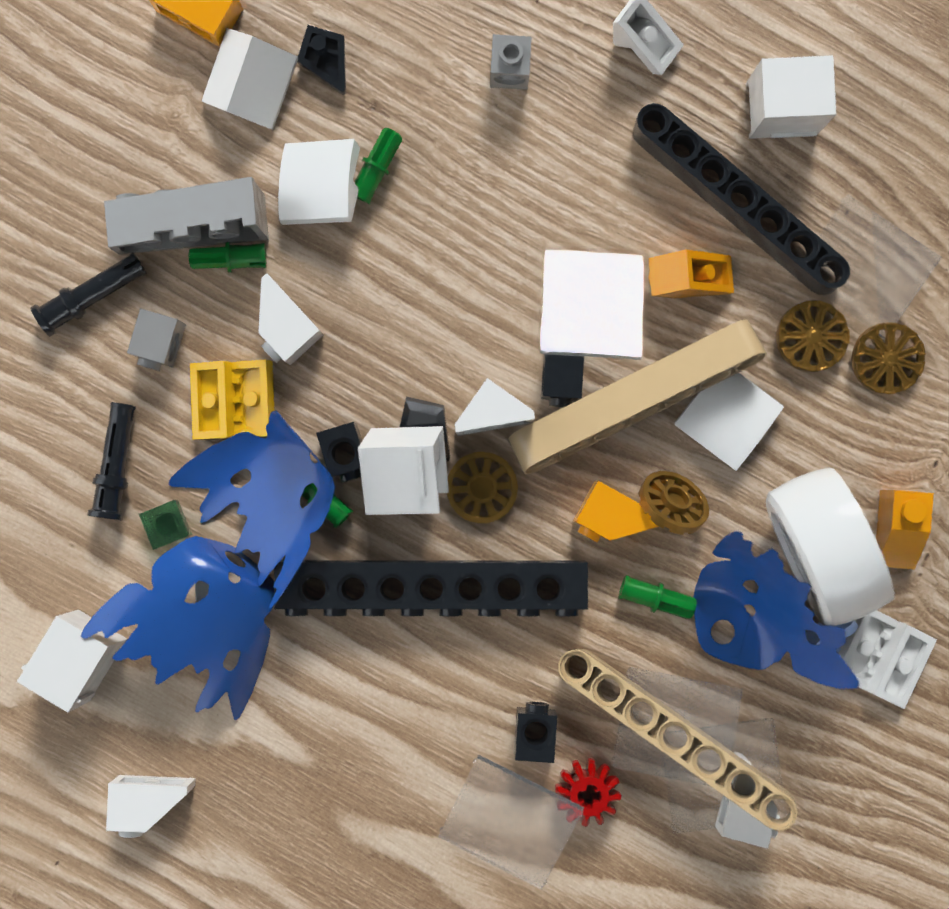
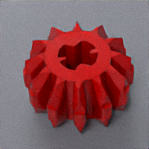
M588 758L586 769H582L579 761L574 760L572 765L575 773L571 774L568 770L562 769L560 775L567 783L555 785V792L563 795L557 800L558 808H569L566 814L569 821L575 820L580 815L583 827L589 825L590 816H594L596 822L602 825L604 819L601 813L605 811L609 815H615L616 809L610 802L621 800V793L613 789L620 783L616 775L608 776L610 767L606 763L596 770L595 760ZM587 785H592L596 793H590L589 799H583L581 792L586 791Z

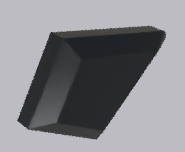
M307 25L297 63L342 95L346 94L344 35Z
M406 396L400 427L443 426L446 462L450 460V449L444 405Z

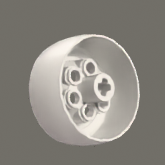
M828 467L809 472L780 485L768 493L765 502L766 509L779 544L795 578L800 582L811 585L807 601L815 615L824 625L837 626L854 621L882 608L894 600L893 583L875 536L856 499L834 469Z

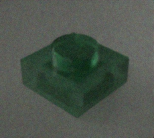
M172 500L139 514L153 550L192 535L179 500Z

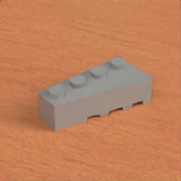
M253 177L174 190H158L144 195L124 193L117 195L114 200L104 201L108 248L117 254L221 245L226 242L232 244L269 240L265 195Z

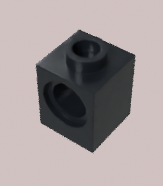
M545 350L541 399L549 400V406L564 408L572 404V401L582 399L584 352Z
M353 421L317 432L324 461L332 478L340 477L341 483L361 478L358 447L362 442L357 423ZM343 443L351 444L355 451L354 459L347 465L339 464L335 458L337 447Z
M530 701L526 702V707H517L514 757L516 761L554 763L557 713L555 709H549L548 703ZM532 722H541L546 726V732L539 739H530L525 735L526 727Z

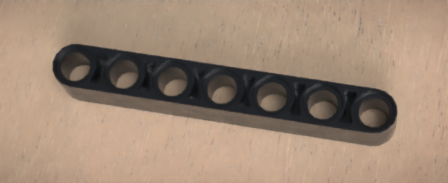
M657 103L648 104L640 110L633 127L635 141L807 288L818 295H827L847 282L850 277V267L843 256L670 110ZM654 120L660 125L661 131L656 133L649 132L644 128L643 122ZM676 144L686 146L689 149L690 156L682 158L675 155L672 146ZM709 168L716 171L719 181L714 183L706 181L702 176L701 170ZM741 193L748 201V207L741 208L734 205L731 200V194ZM767 217L772 219L776 223L777 232L770 233L765 231L761 226V218ZM791 242H798L804 246L806 250L805 258H798L791 252ZM821 267H828L834 272V283H828L823 280L820 274Z

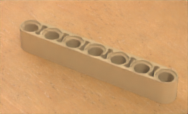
M748 319L740 320L519 429L508 438V441L524 474L538 472L757 364L766 357L767 353Z
M574 649L566 652L560 658L558 671L566 683L761 823L777 831L789 829L795 823L797 818L796 802L786 789L592 652L585 649ZM574 656L582 657L588 665V670L582 678L576 677L570 672L569 662ZM605 679H613L619 684L620 695L616 700H608L602 695L601 684ZM645 702L652 707L653 719L651 722L641 723L634 718L633 707L636 703ZM670 726L681 727L686 732L687 742L680 747L670 745L665 737L666 729ZM704 750H713L720 756L721 765L715 770H706L700 765L698 755ZM746 774L754 780L756 786L751 793L740 794L733 788L732 780L737 775ZM774 799L786 801L790 806L789 814L781 819L771 817L766 810L768 803Z

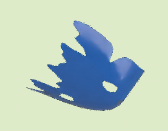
M277 410L271 412L269 423L266 425L267 438H262L249 432L238 433L209 447L188 461L169 480L171 487L209 489V493L200 506L202 513L200 523L207 522L231 503H240L237 514L247 516V521L235 548V553H241L245 549H249L252 553L260 552L258 570L260 571L258 577L259 586L263 584L271 571L285 556L282 570L273 586L277 590L269 605L270 609L277 603L306 557L311 545L310 534L316 532L322 526L329 512L335 489L331 474ZM310 453L317 459V463L311 460ZM243 469H248L251 472V480L243 487L236 488L230 481L231 477ZM314 483L317 493L313 500L302 508L300 506V499L306 486Z
M734 531L725 536L716 545L712 554L717 557L728 558L731 561L726 560L707 564L700 572L693 596L697 600V607L694 613L696 633L699 644L704 652L722 661L758 670H764L773 663L779 662L785 653L788 652L791 657L793 670L797 674L818 684L838 689L858 688L859 680L836 651V649L846 643V630L841 627L817 624L813 620L815 614L805 605L811 585L800 582L793 575L787 574L783 569L784 564L782 560L778 557L779 553L773 548L769 549L766 553L754 557L751 551L753 542L743 540L742 532ZM747 580H754L759 587L757 593L749 592L743 586V583ZM747 604L752 605L756 610L755 615L751 616L744 606ZM719 620H727L734 627L735 635L727 644H719L712 638V626ZM806 630L814 631L820 639L819 645L808 641Z
M194 536L165 552L154 563L151 573L152 590L146 589L139 583L127 584L93 615L84 627L81 637L86 639L102 631L104 637L109 638L123 627L138 625L125 644L113 655L112 658L115 661H122L126 658L137 660L144 656H150L151 665L157 669L155 678L157 685L191 664L194 666L197 674L204 669H208L210 675L196 704L195 712L197 713L204 708H212L224 693L228 692L233 719L237 720L243 713L253 692L265 659L270 639V629L265 624L264 618L272 610V608H269V605L274 596V580L268 575L263 584L259 586L258 577L260 571L258 570V565L243 552L235 553L236 547ZM225 552L238 556L245 563L246 567H240L231 562ZM229 572L234 573L241 580L238 583L231 582L228 578ZM198 581H203L209 585L207 596L196 603L185 602L190 588ZM231 650H239L240 657L235 668L231 671L225 669L223 662L227 653Z

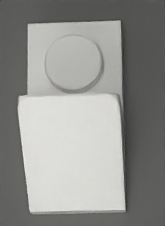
M629 0L613 22V44L618 47L631 48L652 74L662 75L684 46L648 0Z

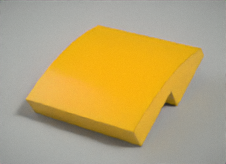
M272 360L190 363L192 440L228 439L241 432H249L259 437H267L266 425L269 423L271 412L275 411Z

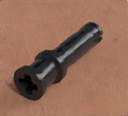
M133 252L128 257L76 288H62L59 290L57 297L41 306L35 304L30 309L40 327L51 337L56 334L55 329L73 318L77 320L83 318L84 314H86V308L138 277L147 274V272L140 265L142 263Z
M111 402L100 474H96L95 478H93L92 484L96 488L92 509L88 510L87 516L122 521L123 515L120 513L123 490L128 488L124 472L136 406Z

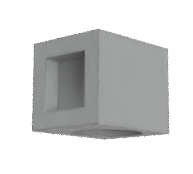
M493 34L490 74L491 88L528 90L532 37Z
M140 308L127 353L138 357L137 365L160 371L161 364L173 368L186 324L178 319Z

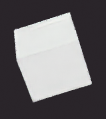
M833 56L761 59L746 82V86H749L751 132L749 139L817 136L836 115Z
M443 426L371 428L358 447L365 514H439L438 493H449Z
M80 610L58 615L55 617L28 664L22 666L23 672L17 682L69 713L91 700L114 662L113 655L124 645L127 638L117 632L109 638H105L104 633L100 631L84 639L81 637V633L92 617Z

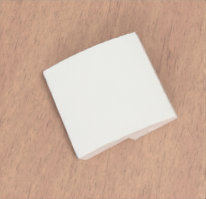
M355 139L285 144L280 167L278 191L279 221L282 225L352 222L359 191L353 181L360 147Z
M737 373L697 393L675 421L674 425L737 471L773 424L784 406L742 374Z
M876 610L855 620L858 628L855 633L845 638L846 643L840 647L841 650L838 654L844 659L859 680V688L905 709L937 639Z

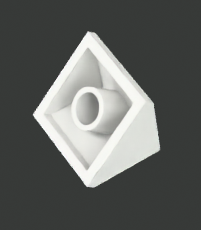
M226 28L202 102L273 130L299 57L254 36Z
M487 378L455 423V430L457 436L530 424L535 420L534 410Z

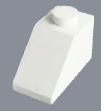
M266 273L261 278L259 334L266 341L261 347L276 363L283 359L287 364L291 365L316 343L323 334Z
M734 751L737 756L751 765L750 761L742 753ZM746 774L737 775L732 780L733 788L740 794H749L756 786L754 780ZM723 795L715 824L721 836L768 849L770 839L775 838L778 831L767 827ZM771 800L766 810L771 817L780 819V816L777 814L778 809Z
M117 776L108 783L106 831H117L119 836L124 838L142 836L143 833H146L195 787L196 778Z

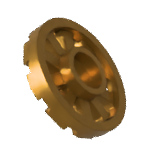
M821 300L804 301L790 308L782 316L776 330V343L781 356L792 367L804 372H820L834 366L845 355L850 343V329H848L844 315L833 305ZM811 307H815L818 310L814 320L810 311ZM796 311L802 313L804 323L795 317ZM826 312L830 313L832 319L822 325ZM786 324H791L797 329V332L787 331L785 329ZM837 324L841 332H827ZM786 340H796V344L790 348L786 347L784 342ZM827 340L840 341V348H836ZM802 349L804 352L801 360L797 361L794 359V354ZM823 349L832 355L830 361L825 359ZM813 352L817 362L816 365L809 363Z
M893 322L879 323L865 330L857 339L852 351V368L858 381L867 389L881 394L899 393L913 386L923 373L926 355L925 347L918 334L908 326ZM880 330L885 331V343L879 336ZM900 330L901 336L895 342V331ZM867 339H871L875 345L874 349L866 346L865 342ZM909 339H911L913 346L903 349ZM916 354V362L904 359ZM860 356H871L870 361L862 363L860 362ZM901 366L912 370V373L909 377L903 371ZM874 368L875 371L872 375L866 378L865 372ZM884 374V385L878 387V381ZM894 374L900 381V384L894 386Z
M489 452L468 454L455 463L448 475L449 493H447L449 503L458 515L470 522H494L505 516L515 503L518 492L515 472L507 461L496 454ZM477 458L484 459L482 472H479L475 463ZM493 461L500 463V468L490 475L491 463ZM465 463L468 464L473 475H467L461 471L460 467ZM508 473L510 477L509 482L496 483L500 476ZM458 477L467 482V485L454 486L453 479ZM509 489L511 491L510 498L497 493V490ZM456 493H468L460 502L455 501L454 495ZM492 499L503 504L501 511H495ZM474 500L473 512L471 514L464 512V507ZM482 503H485L489 514L487 517L479 515Z
M670 471L653 472L647 476L638 492L641 498L639 503L645 514L648 513L651 516V520L661 528L666 527L671 533L684 535V533L693 534L708 519L709 505L706 497L692 481L680 474Z

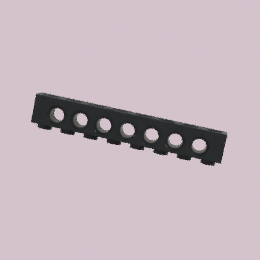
M281 560L274 568V583L282 570L284 560ZM303 560L291 582L274 605V609H285V616H308V609H323V616H346L347 609H362V616H385V609H401V616L411 617L424 616V609H439V616L448 617L463 616V609H478V616L485 617L501 616V609H517V616L534 617L540 616V609L555 610V616L574 617L579 616V610H588V562L585 560ZM310 578H319L324 582L326 591L322 598L316 599L308 594L306 585ZM358 578L363 582L365 592L361 598L354 599L346 594L345 583L347 579ZM397 578L402 582L404 592L401 597L392 599L385 595L383 583L386 579ZM427 578H435L441 582L443 592L437 598H427L421 591V583ZM474 578L480 582L482 590L476 598L468 599L460 593L459 585L464 579ZM513 578L519 582L520 591L517 596L506 599L498 593V585L503 579ZM545 578H552L558 583V591L550 599L541 598L537 594V585Z

